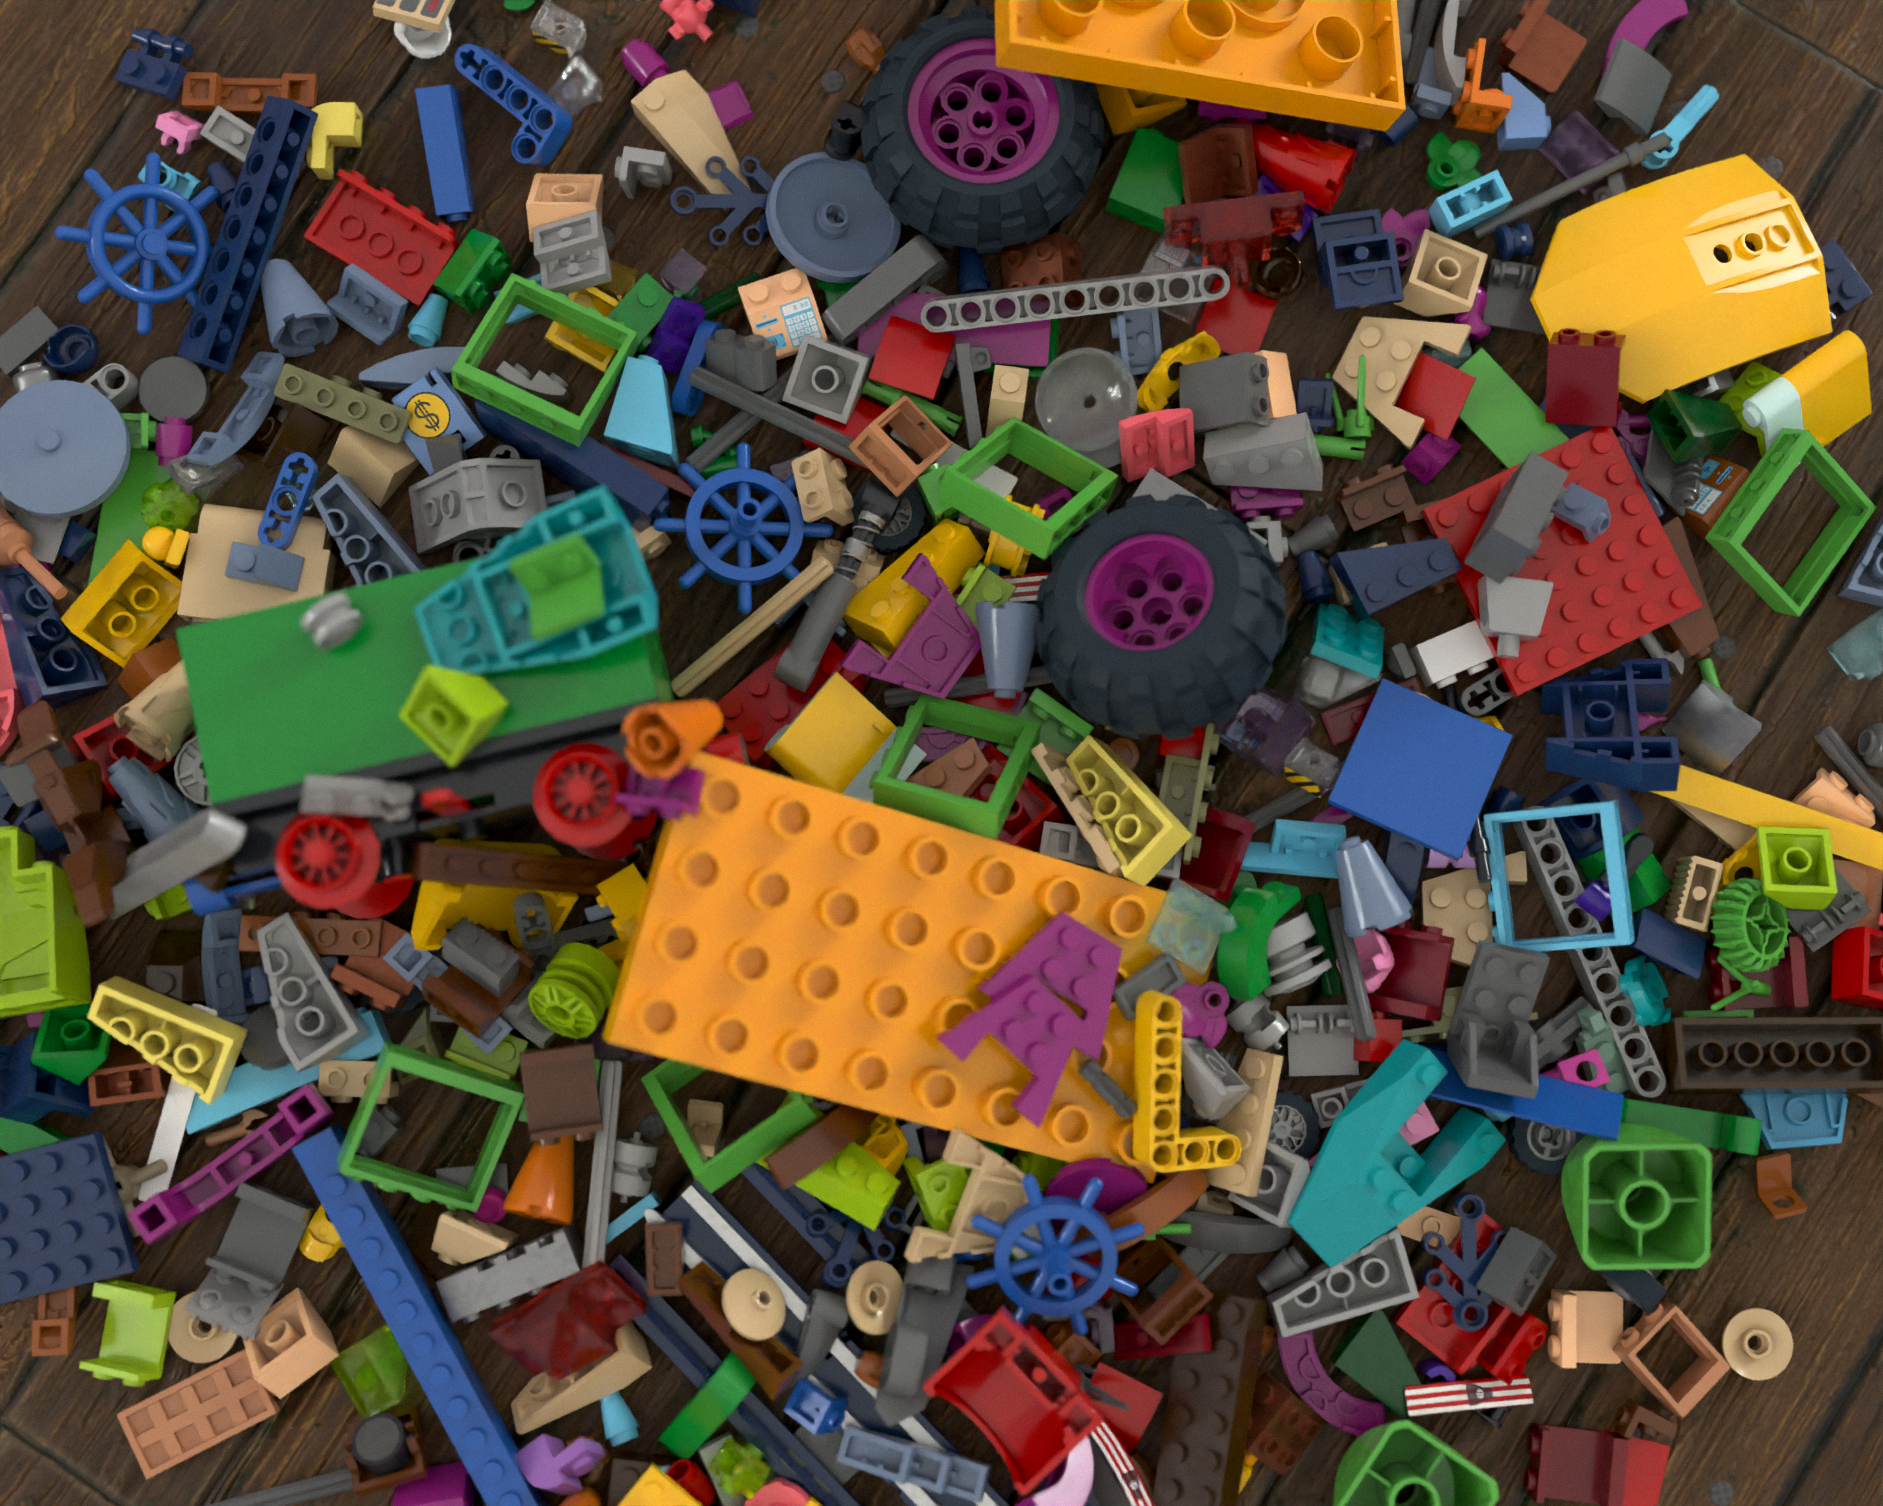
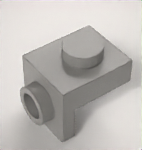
M1270 516L1250 518V522L1245 523V525L1258 535L1262 534V537L1268 540L1265 546L1271 553L1276 566L1279 567L1283 562V558L1288 556L1287 537H1282L1281 521H1271Z

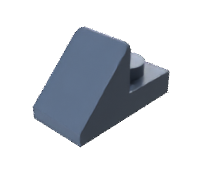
M233 542L225 576L231 579L297 592L305 558L263 543L258 547Z

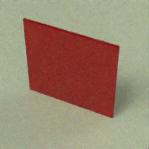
M1216 278L1211 291L1218 290L1223 280ZM1230 283V288L1223 298L1206 302L1194 336L1205 331L1216 340L1222 352L1230 355L1242 352L1256 353L1259 351L1278 301Z
M1420 352L1396 407L1425 419L1423 429L1448 440L1476 378Z
M1603 1429V1431L1606 1432H1614L1611 1430ZM1633 1436L1628 1440L1622 1506H1657L1670 1446Z

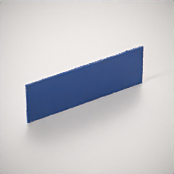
M1428 1048L1448 1071L1428 1096L1609 1140H1618L1623 1094L1539 1074V1087L1535 1099L1467 1087L1447 1053Z

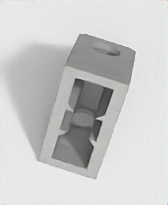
M1486 575L1478 579L1481 634L1483 636L1499 638L1497 657L1518 659L1520 641H1532L1538 638L1553 589V582L1507 576L1500 584Z

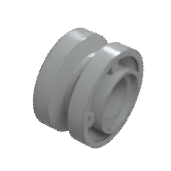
M343 592L320 600L301 620V625L307 633H316L313 641L320 650H326L345 642L359 629L364 621L363 616L357 609L349 610L352 602Z

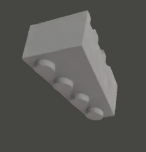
M1396 1226L1337 1265L1329 1267L1324 1262L1307 1272L1306 1276L1290 1282L1266 1296L1276 1332L1282 1338L1419 1298L1399 1228Z

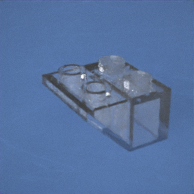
M1311 654L1303 661L1291 699L1326 709L1381 680L1383 673H1379L1377 679H1374Z

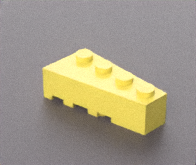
M1089 734L1066 759V762L1083 795L1088 798L1094 810L1092 813L1097 823L1101 824L1108 838L1107 843L1112 852L1117 855L1125 878L1145 887L1191 838L1192 834L1107 744Z
M118 976L99 984L87 1018L125 1045L129 1043L144 1054L142 1057L153 1065L158 1064L173 1075L172 1079L183 1087L187 1085L200 1094L199 1098L208 1105L225 1093L248 1032L246 1028Z

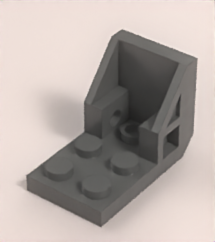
M1482 940L1478 941L1447 1034V1055L1467 1087L1535 1099L1539 1087L1537 1035L1528 1021L1550 961L1546 953Z

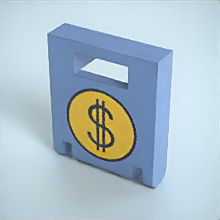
M438 367L430 371L437 384L434 385L426 374L392 398L395 406L412 413L403 440L429 475L434 474V470L425 442L426 439L452 435L459 430L466 439V442L463 443L466 451L488 435Z

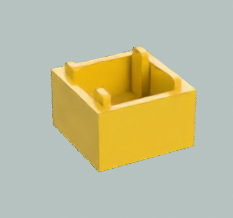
M634 864L629 865L596 885L601 895L596 897V900L601 908L607 905L615 917L611 924L622 942L627 939L631 940L647 885Z

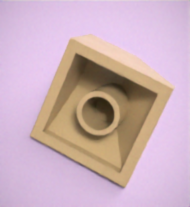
M1425 229L1401 279L1404 300L1394 304L1424 317L1469 312L1472 308L1488 255Z
M450 1209L441 1214L431 1250L438 1252V1258L443 1262L457 1266L459 1262L465 1264L503 1251L517 1242L520 1235L495 1223L481 1222L466 1210L457 1209L453 1211Z

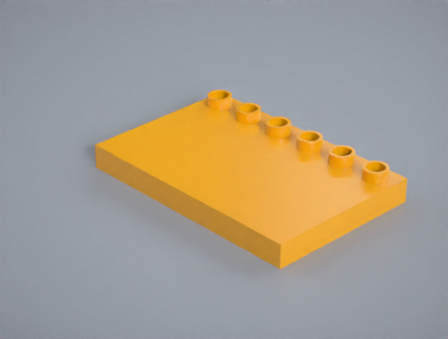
M995 0L996 66L1385 132L1406 110L1397 0Z

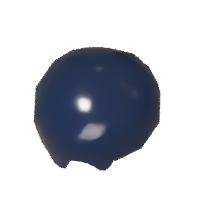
M71 323L60 327L52 337L46 339L48 353H44L42 356L56 371L76 376L86 373L94 367L98 358L99 342L96 335L86 326Z

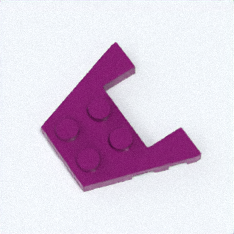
M919 553L901 579L928 598L929 602L888 659L857 638L839 665L848 670L945 699L981 649L980 637L968 616L948 591V587L942 578L938 576L931 566L927 556Z
M1058 912L1026 942V945L1015 956L1008 958L1000 966L1001 969L990 979L982 982L977 990L993 998L1027 974L1035 976L1044 986L1084 1010L1080 1017L1083 1022L1073 1048L1091 1059L1098 1060L1122 948L1064 912Z
M1027 974L991 999L992 1002L976 1013L971 1012L962 1018V1022L950 1031L945 1030L940 1033L936 1040L964 1062L987 1033L1033 1073V1077L1011 1103V1106L1031 1124L1039 1128L1083 1021L1035 976Z

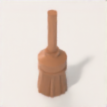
M0 503V565L21 564L56 599L64 598L68 592L67 589L31 555L34 542L32 534L19 521L12 519Z

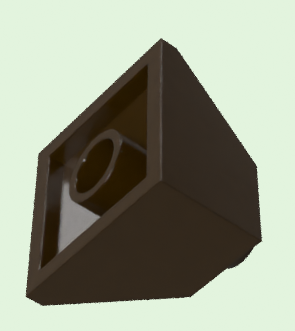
M275 397L272 407L261 426L235 454L268 468L283 464L285 459L293 453L301 452L310 456L324 443L327 436L326 431L330 424L296 403Z
M160 930L147 964L146 988L177 1001H205L201 962L203 931Z

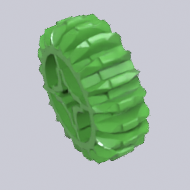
M1739 878L1729 884H1724L1723 891L1717 892L1718 902L1712 903L1715 911L1714 915L1709 917L1713 921V929L1710 932L1714 933L1716 938L1713 946L1720 948L1719 957L1725 958L1729 966L1737 968L1742 972H1763L1777 966L1778 959L1785 957L1783 948L1789 946L1787 935L1792 933L1788 929V921L1791 918L1786 915L1787 908L1763 893L1762 880L1759 878Z

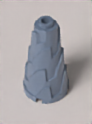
M122 756L107 769L112 774L108 781L123 801L121 803L145 831L143 834L150 843L203 812L192 800L187 797L184 798L160 774H154L135 757L128 760L125 756Z

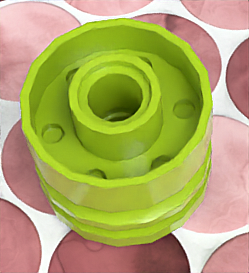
M576 942L564 944L556 951L548 963L546 971L540 975L537 983L530 990L528 997L530 1009L543 1025L562 1036L575 1039L588 1037L597 1028L599 1021L605 1014L606 1008L612 1004L621 972L612 959L590 945Z

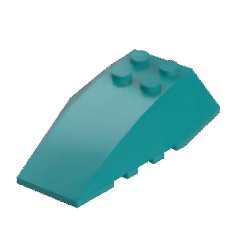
M605 486L596 488L533 516L520 531L513 536H507L498 543L499 547L483 559H477L468 566L469 570L457 579H451L414 608L433 665L471 675L591 657L658 628L657 595L632 527ZM579 532L600 561L604 613L591 621L535 641L531 636L529 594L510 571V560Z

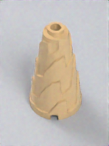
M182 660L165 674L154 680L132 701L121 706L113 717L119 729L125 724L131 728V731L126 735L131 742L145 753L160 761L164 757L167 760L166 762L171 761L178 754L182 743L195 727Z

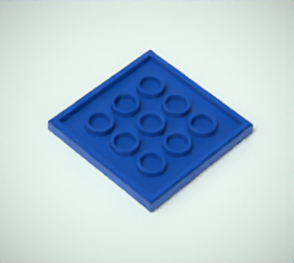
M1383 678L1327 803L1458 861L1513 735Z

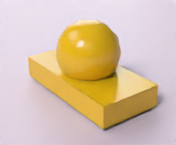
M152 527L142 537V548L148 557L153 560H165L164 566L176 569L181 563L190 535L189 532L178 528L174 534L172 530L166 527Z

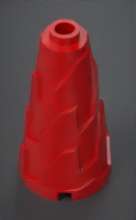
M1241 119L1235 120L1234 123L1227 122V124L1252 125L1257 172L1274 180L1273 184L1298 196L1300 201L1325 214L1331 211L1346 183L1344 181L1346 174L1351 172L1356 157V149L1331 140L1323 141L1300 132L1293 134L1268 124L1262 126Z

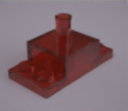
M1303 190L1163 207L1165 246L1172 245L1175 248H1184L1192 245L1193 242H1199L1201 266L1227 265L1230 287L1238 288V274H1240L1241 288L1247 287L1251 284L1248 262L1270 259L1272 233L1285 236L1301 229L1305 205Z
M600 1259L492 1322L489 1326L488 1335L532 1375L536 1376L546 1370L550 1377L559 1382L615 1350L617 1329L645 1314L646 1302Z

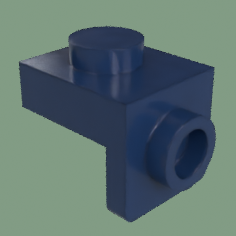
M1297 379L1296 411L1297 414L1307 412L1312 431H1323L1324 427L1333 426L1331 407L1334 381L1332 379Z

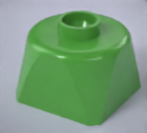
M1620 1123L1617 1141L1589 1134L1579 1140L1569 1153L1563 1166L1561 1193L1570 1229L1582 1260L1593 1270L1700 1268L1710 1258L1712 1154L1708 1149L1688 1138L1641 1123Z
M1405 1420L1373 1427L1361 1434L1351 1444L1338 1467L1333 1506H1494L1499 1498L1496 1481L1422 1426ZM1414 1483L1413 1494L1406 1501L1395 1503L1397 1492L1403 1486Z

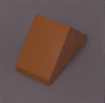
M169 637L132 654L117 679L132 700L154 680L165 674L182 660L178 642L173 637Z

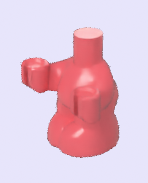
M663 0L660 3L659 7L676 22L668 30L676 40H679L684 34L696 33L703 42H706L714 34L705 24L707 12L715 5L712 0H699L698 2L695 0Z

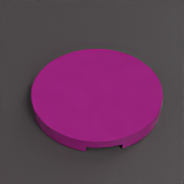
M1089 1158L1073 1162L1059 1169V1175L1048 1186L1044 1187L1043 1197L1064 1196L1079 1200L1090 1179L1097 1177L1101 1179L1103 1187L1092 1207L1099 1213L1104 1211L1109 1216L1148 1191L1149 1186L1145 1176L1133 1166L1128 1168L1120 1164L1111 1163L1110 1158ZM1055 1218L1050 1219L1055 1227L1062 1230L1067 1219Z

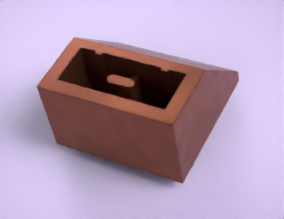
M112 1036L106 1060L87 1077L90 1107L166 1097L172 1074L158 1064L153 1065L142 1057L144 1054L129 1043L125 1045Z

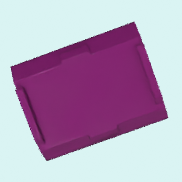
M736 79L706 92L724 131L754 118L748 101Z

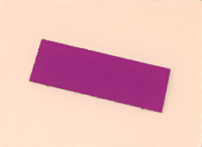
M909 294L858 335V351L876 356L891 315L923 325L921 312L925 303L935 297L950 295ZM1002 298L996 303V309L1002 315H1010L1016 308L1015 303L1009 298ZM1030 300V305L1036 311H1044L1049 307L1050 301ZM968 302L962 306V313L968 319H976L980 316L981 309L978 304ZM933 306L928 310V317L934 323H941L947 318L946 311L940 306ZM1051 319L946 331V333L957 336L954 345L969 342L970 347H988L992 364L1048 367ZM954 346L949 361H956Z

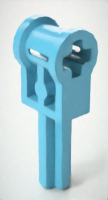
M1703 86L1664 130L1656 131L1651 135L1650 138H1653L1665 132L1670 144L1661 148V153L1655 151L1645 156V161L1641 162L1643 167L1648 170H1659L1667 164L1669 159L1676 155L1679 150L1680 141L1719 99V94L1716 92L1717 89L1715 87Z

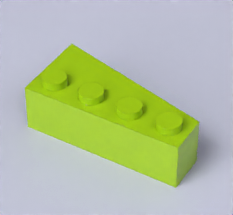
M789 1094L776 1112L793 1101ZM810 1104L818 1118L813 1120L811 1123L803 1127L801 1130L796 1132L788 1139L796 1138L797 1136H799L803 1131L810 1127L824 1114L820 1110H818L813 1104ZM852 1141L828 1162L794 1185L875 1231L891 1206L900 1181L855 1141ZM782 1142L780 1145H778L773 1150L768 1152L766 1155L761 1157L759 1160L756 1161V1163L768 1169L763 1159L770 1155L784 1142Z

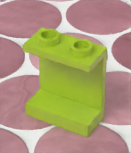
M120 1279L94 1282L92 1296L107 1299L109 1304L99 1358L80 1361L79 1368L92 1371L93 1377L98 1379L121 1378L123 1379L122 1384L134 1387L145 1386V1381L160 1379L176 1292Z

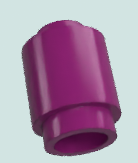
M634 39L622 50L621 58L624 60V67L644 89L656 78L668 75L670 72V66L648 42Z
M164 417V423H156L155 456L158 457V465L187 467V460L185 458L192 449L193 426L185 425L186 419Z

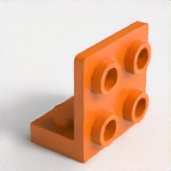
M1479 38L1473 49L1468 48L1466 52L1464 88L1455 106L1452 105L1451 114L1456 115L1454 126L1456 128L1494 134L1511 110L1513 95L1503 94L1498 89L1479 90L1486 39Z

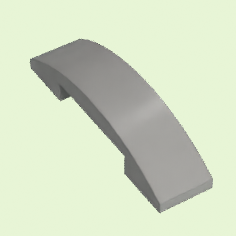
M1448 0L1439 21L1435 37L1434 62L1436 76L1440 89L1452 93L1449 105L1455 106L1464 88L1467 60L1465 57L1453 56L1457 17H1465L1472 0Z
M1044 821L1039 854L1079 866L1102 870L1096 861L1097 855L1081 834L1079 826ZM1183 846L1154 877L1179 878Z

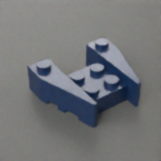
M1629 659L1619 662V667L1603 670L1602 667L1590 669L1589 674L1573 679L1563 676L1543 683L1540 714L1561 713L1563 738H1546L1545 770L1639 792L1677 791L1681 764L1677 736L1640 737L1637 713L1667 712L1671 684L1668 659Z

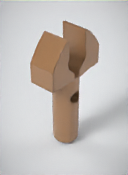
M257 1108L243 1111V1119L240 1124L207 1133L205 1135V1142L209 1147H213L242 1137L245 1138L254 1131V1129L250 1130L249 1126L253 1124L255 1119L267 1117L270 1114Z

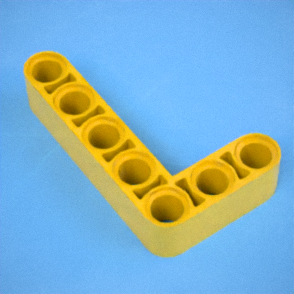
M1154 990L1145 991L1140 995L1136 1003L1134 1101L1138 1108L1133 1113L1134 1157L1140 1163L1163 1173L1233 1165L1239 1159L1242 1151L1241 1142L1236 1136L1213 1126L1179 1129L1182 1009L1179 1001L1174 997ZM1159 1004H1161V1010L1159 1014L1156 1015L1157 1007L1159 1006ZM1161 1040L1158 1050L1155 1051L1157 1042ZM1160 1075L1158 1084L1154 1086L1156 1078ZM1159 1111L1158 1118L1154 1122V1116ZM1190 1144L1189 1150H1188L1187 1153L1185 1154V1150H1186L1187 1146ZM1158 1147V1152L1153 1157V1153L1155 1149Z

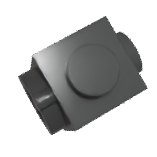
M375 1104L356 1151L366 1158L382 1153L406 1128L400 1121V1114L388 1104Z

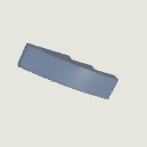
M846 1425L837 1457V1462L901 1484L908 1482L940 1494L947 1492L976 1503L983 1501L992 1466L928 1445L851 1425Z

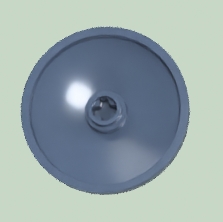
M826 152L812 153L799 157L789 163L779 173L768 194L766 221L775 245L793 266L811 277L831 283H852L863 280L891 257L897 246L901 231V221L889 210V205L881 194L875 190L866 165L854 158L848 161H838L829 157Z
M46 381L21 390L0 408V492L19 508L42 517L63 518L75 516L101 504L121 483L130 460V435L121 413L99 391L74 381Z

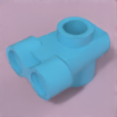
M161 161L160 174H166L167 179L159 185L178 192L190 201L200 188L202 181L189 172L183 175ZM146 164L138 175V178L144 183Z

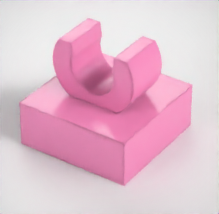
M176 110L158 115L155 128L164 132L161 136V144L164 146L171 145L174 138H176L179 142L177 153L183 154L188 152L191 148V141L203 138L199 133L204 125Z

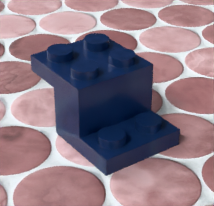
M1380 208L1312 218L1310 222L1320 288H1330L1333 312L1399 303L1404 300L1394 232L1383 233Z
M38 1031L31 1032L12 1047L0 1044V1118L31 1125L53 1109L82 1117H88L94 1113V1106L90 1107L88 1078L77 1085L32 1063L31 1056Z

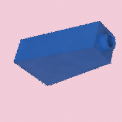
M449 84L415 89L436 216H446L447 222L467 220L466 213H474L475 206L460 90Z

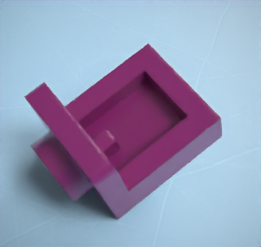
M1428 432L1401 463L1423 484H1427L1462 446L1451 435L1448 440H1445Z

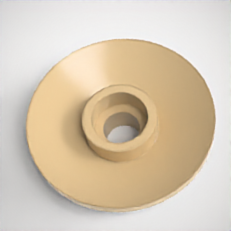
M869 1261L862 1264L852 1275L847 1289V1305L852 1320L858 1328L872 1335L889 1332L892 1323L896 1321L903 1281L896 1269L886 1262Z
M756 1269L740 1270L727 1280L723 1289L722 1304L724 1313L731 1326L740 1335L755 1341L766 1340L774 1336L781 1329L786 1314L784 1297L775 1281L764 1272Z
M192 1292L182 1297L174 1305L168 1340L174 1351L182 1358L194 1363L212 1362L224 1356L232 1348L238 1335L231 1333L232 1329L227 1333L223 1332L222 1325L217 1329L213 1328V1323L210 1331L204 1330L202 1320H194L193 1315L184 1310L195 1292Z
M1749 1308L1735 1314L1726 1324L1722 1334V1351L1727 1363L1739 1375L1751 1380H1767L1780 1374L1789 1364L1793 1353V1338L1789 1327L1777 1314L1762 1308ZM1751 1336H1756L1758 1340L1754 1348L1748 1346V1340Z

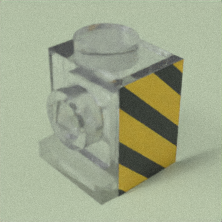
M551 0L543 2L530 25L535 41L569 59L575 50L582 48L587 37L583 19L556 6ZM559 24H562V25L565 26V27H564L563 29H561V30H556V29L558 28Z
M1304 736L1283 761L1287 780L1319 798H1322L1328 789L1334 788L1341 772L1337 757L1311 744L1310 740Z

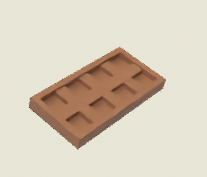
M243 1349L116 1415L147 1480L278 1413L280 1409L272 1392L254 1379L246 1349Z

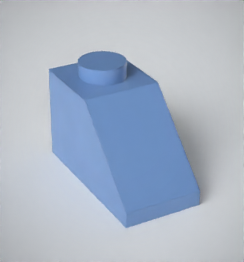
M1501 73L1494 84V89L1501 90L1503 94L1513 95L1511 110L1497 129L1498 151L1538 149L1551 132L1550 116H1546L1545 104L1510 73Z

